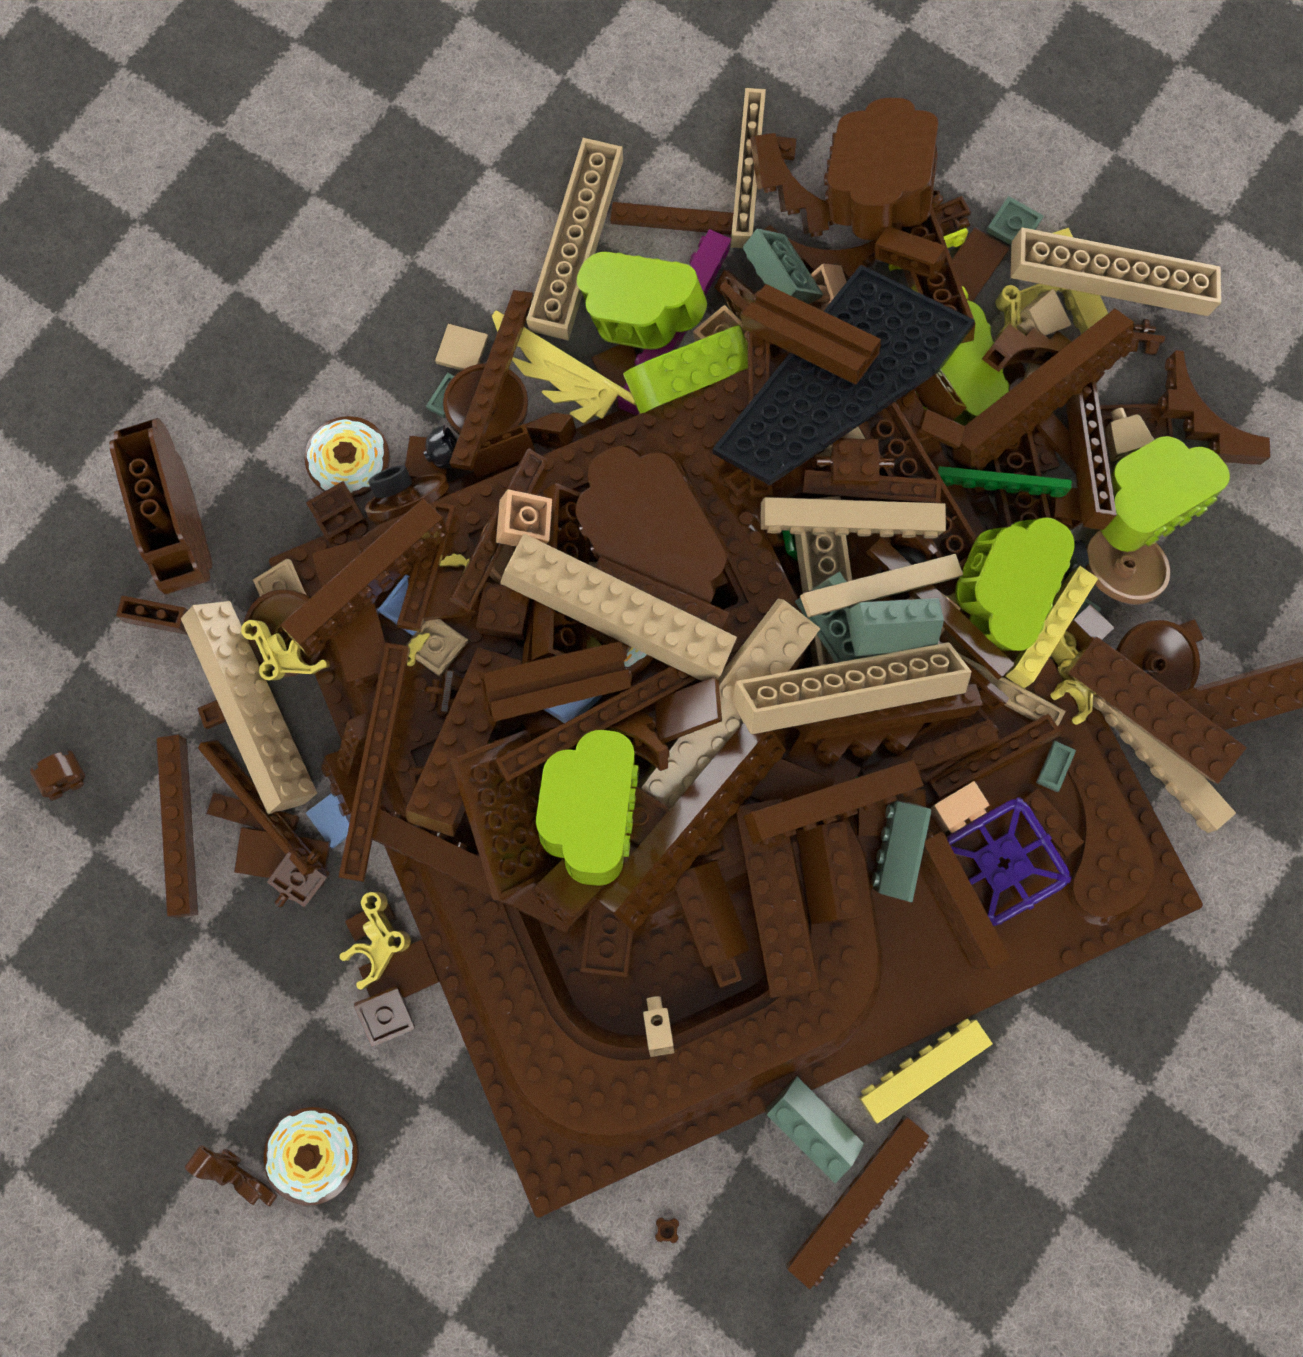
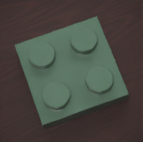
M1008 196L986 232L1012 246L1013 239L1022 227L1036 230L1044 215Z

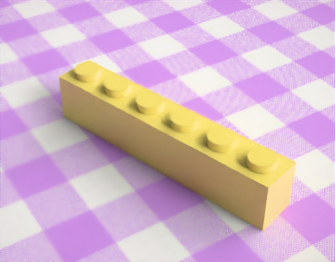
M1069 228L1053 233L1073 237ZM1059 288V292H1062L1065 297L1066 308L1073 315V323L1076 328H1079L1081 334L1108 314L1100 295Z
M1079 566L1066 578L1054 597L1053 607L1046 616L1042 632L1031 647L1020 651L1013 662L1014 665L1008 670L1005 677L1022 688H1026L1035 681L1098 580L1096 576Z
M968 1018L956 1025L958 1030L952 1034L948 1031L937 1038L939 1043L933 1047L929 1044L918 1052L920 1056L914 1060L910 1057L899 1065L901 1069L895 1073L889 1071L880 1078L882 1082L874 1087L873 1084L865 1087L861 1091L863 1095L859 1097V1100L873 1121L878 1124L991 1046L993 1043L978 1021H969Z

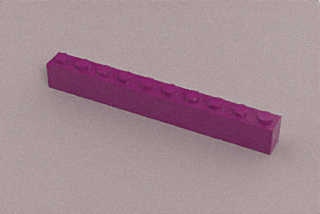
M710 229L706 236L701 237L698 244L699 249L697 253H692L689 261L690 266L697 274L705 297L731 248V238ZM687 331L676 332L673 339L659 349H644L643 353L640 352L636 357V366L678 349ZM626 383L624 389L630 392V389ZM619 395L617 396L618 408L636 416L640 414L636 405H633Z

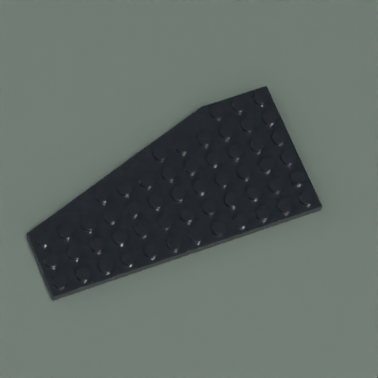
M860 265L824 310V312L881 339L879 355L857 384L851 383L790 352L712 449L713 454L768 485L773 484L937 374L973 328L975 320Z

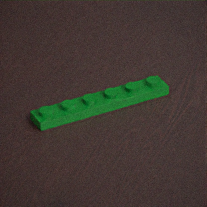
M941 466L937 469L946 486H952L953 484L962 485L964 488H974L976 486L984 487V489L990 491L1005 489L1010 493L1024 491L1031 495L1044 493L1050 494L1052 497H1063L1070 491L1072 480Z

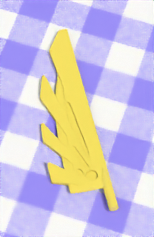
M495 311L492 315L497 332L504 316L499 311ZM525 327L523 328L517 347L521 348L531 363L514 357L512 358L513 362L526 377L549 381L560 390L542 391L552 402L575 401L583 408L570 412V415L583 424H586L595 415L602 419L618 395L636 405L629 391Z

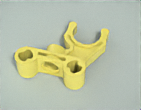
M1036 284L1019 291L1013 285L1006 286L995 302L996 307L1004 312V327L996 336L995 341L1009 323L1017 329V325L1023 322L1020 312L1036 299L1038 295L1054 289L1057 293L1060 287Z
M248 620L242 625V635L246 639L256 640L263 656L264 662L259 667V673L265 680H280L284 677L285 672L315 674L321 669L330 666L328 660H321L312 666L306 664L301 658V648L293 640L287 651L283 638L278 633L271 636L267 625L262 621ZM254 626L257 627L256 634L252 632ZM272 665L275 667V670L272 671L273 676L270 673V671L273 669Z
M1065 632L1050 655L1058 664V672L1065 681L1059 683L1050 695L1053 700L1064 696L1065 692H1069L1077 702L1079 712L1072 718V722L1077 725L1085 721L1086 717L1092 712L1093 694L1064 673L1079 653L1075 649L1076 640L1074 636L1069 632Z
M381 892L366 893L361 900V906L370 920L363 925V928L372 944H354L350 949L340 954L342 961H348L356 953H363L370 959L372 967L369 976L356 984L360 990L366 989L368 985L380 979L394 952L404 951L411 944L410 935L405 931H395L383 911L387 907L388 900ZM374 897L377 898V901L375 902V908L372 907ZM396 937H400V945H395L394 940Z

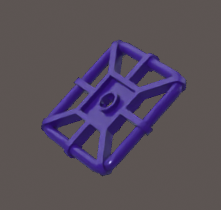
M1021 798L1005 802L946 837L955 854L974 858L981 869V872L968 879L971 885L985 877L991 885L993 893L987 915L993 926L1002 924L1028 908L1029 910L1033 909L1035 904L1060 891L1067 883L1071 882L1072 877L1069 876L1066 864L1051 842L1052 837L1049 833L1046 834L1031 808ZM1013 809L1008 833L993 840L984 825ZM1020 811L1038 837L1037 840L1023 848L1014 836ZM977 829H980L988 842L987 845L975 852L951 846ZM1043 845L1059 873L1034 867L1026 854ZM1003 856L1004 859H1010L1008 868L998 867L997 864L1000 863V857ZM1031 874L1058 880L1028 897L1019 882ZM1014 885L1023 901L994 916L999 893Z

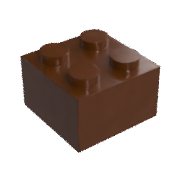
M485 583L476 623L479 634L524 641L532 599L505 585Z

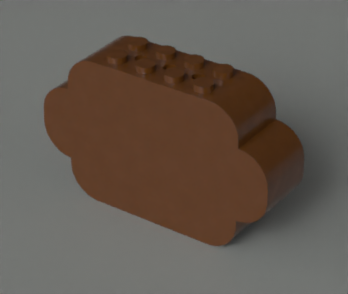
M881 98L871 102L865 111H854L844 115L838 122L837 131L833 132V146H830V159L827 160V172L824 174V186H828V190L825 192V203L829 204L831 220L839 225L851 226L852 232L864 240H878L887 226L902 230L903 226H915L927 220L931 211L938 161L936 146L938 118L931 112L915 110L914 104L904 98Z
M155 418L114 431V440L109 442V448L137 549L143 560L148 564L158 589L167 595L210 581L209 570L212 569V559L186 468L175 450L166 426L159 418Z
M628 445L609 448L596 456L588 469V481L591 487L579 496L576 503V516L581 524L579 527L580 532L585 539H590L593 545L591 550L597 559L603 557L710 604L716 590L714 578L722 572L727 562L728 549L679 461L673 455L663 451H656L643 456L638 449Z

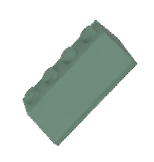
M756 229L742 247L747 254V259L754 265L757 275L762 278L765 284L807 304L822 298L824 295L785 234Z
M839 571L811 591L845 583L846 580ZM799 598L795 603L803 615L807 617L802 600ZM853 606L808 618L821 628L817 635L836 663L877 656H855L846 611Z
M939 598L860 602L846 611L855 656L882 655L937 645L944 622Z
M899 800L887 805L885 813L887 824L881 831L882 846L877 852V870L873 873L871 879L873 890L887 896L913 902L932 809Z
M797 1076L764 1109L766 1115L834 1183L851 1168L864 1146V1143Z

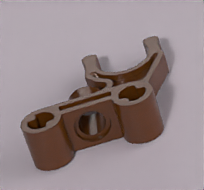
M200 1145L185 1165V1169L199 1179L214 1180L221 1186L230 1182L234 1185L236 1192L252 1205H255L260 1198L267 1206H271L278 1196L263 1182L240 1168L238 1165L241 1159L228 1149H223L221 1153H215L209 1148Z

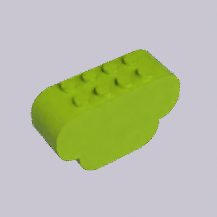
M599 252L591 255L584 261L577 275V285L586 300V309L600 336L607 342L650 350L659 349L667 345L673 339L676 332L688 331L697 326L707 308V300L695 270L691 266L677 261L670 262L658 258H644L639 255L631 256L623 253Z
M969 300L967 302L976 323L974 341L961 343L941 369L967 407L953 420L963 426L967 425L1009 392V384L1004 378L1003 368L998 372L982 360L994 343L991 336V326L987 323L983 310L976 303Z
M737 325L648 360L624 372L623 375L639 413L650 411L748 369L747 341L741 326Z
M1168 436L1155 439L1121 459L1115 466L1114 471L1111 473V482L1117 516L1104 530H1100L1114 548L1125 552L1138 550L1144 545L1148 547L1159 540V536L1163 535L1166 537L1175 530L1176 526H1185L1192 520L1191 517L1203 515L1208 510L1207 507L1218 500L1216 497L1228 485L1230 480L1228 467L1214 451L1208 448L1194 447L1188 449L1180 440Z
M1039 518L1019 521L1010 527L986 530L975 540L962 570L963 575L959 577L956 584L955 596L961 609L970 614L969 620L1000 650L1021 651L1028 649L1035 643L1038 635L1042 632L1046 616L1053 607L1054 597L1061 588L1062 578L1070 567V559L1074 552V538L1071 531L1055 519Z
M607 730L591 731L580 739L576 750L556 752L546 761L543 769L536 816V826L540 842L549 854L564 858L569 875L575 881L582 884L600 886L611 883L621 873L624 857H629L630 836H627V833H632L633 812H630V810L635 809L636 789L632 787H637L639 773L638 765H634L633 745L626 736L619 732Z

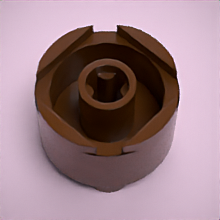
M67 751L68 755H63L62 752L52 754L37 763L38 768L35 771L33 768L30 769V774L43 797H49L53 801L62 797L63 793L69 789L77 790L84 785L85 773L72 751Z

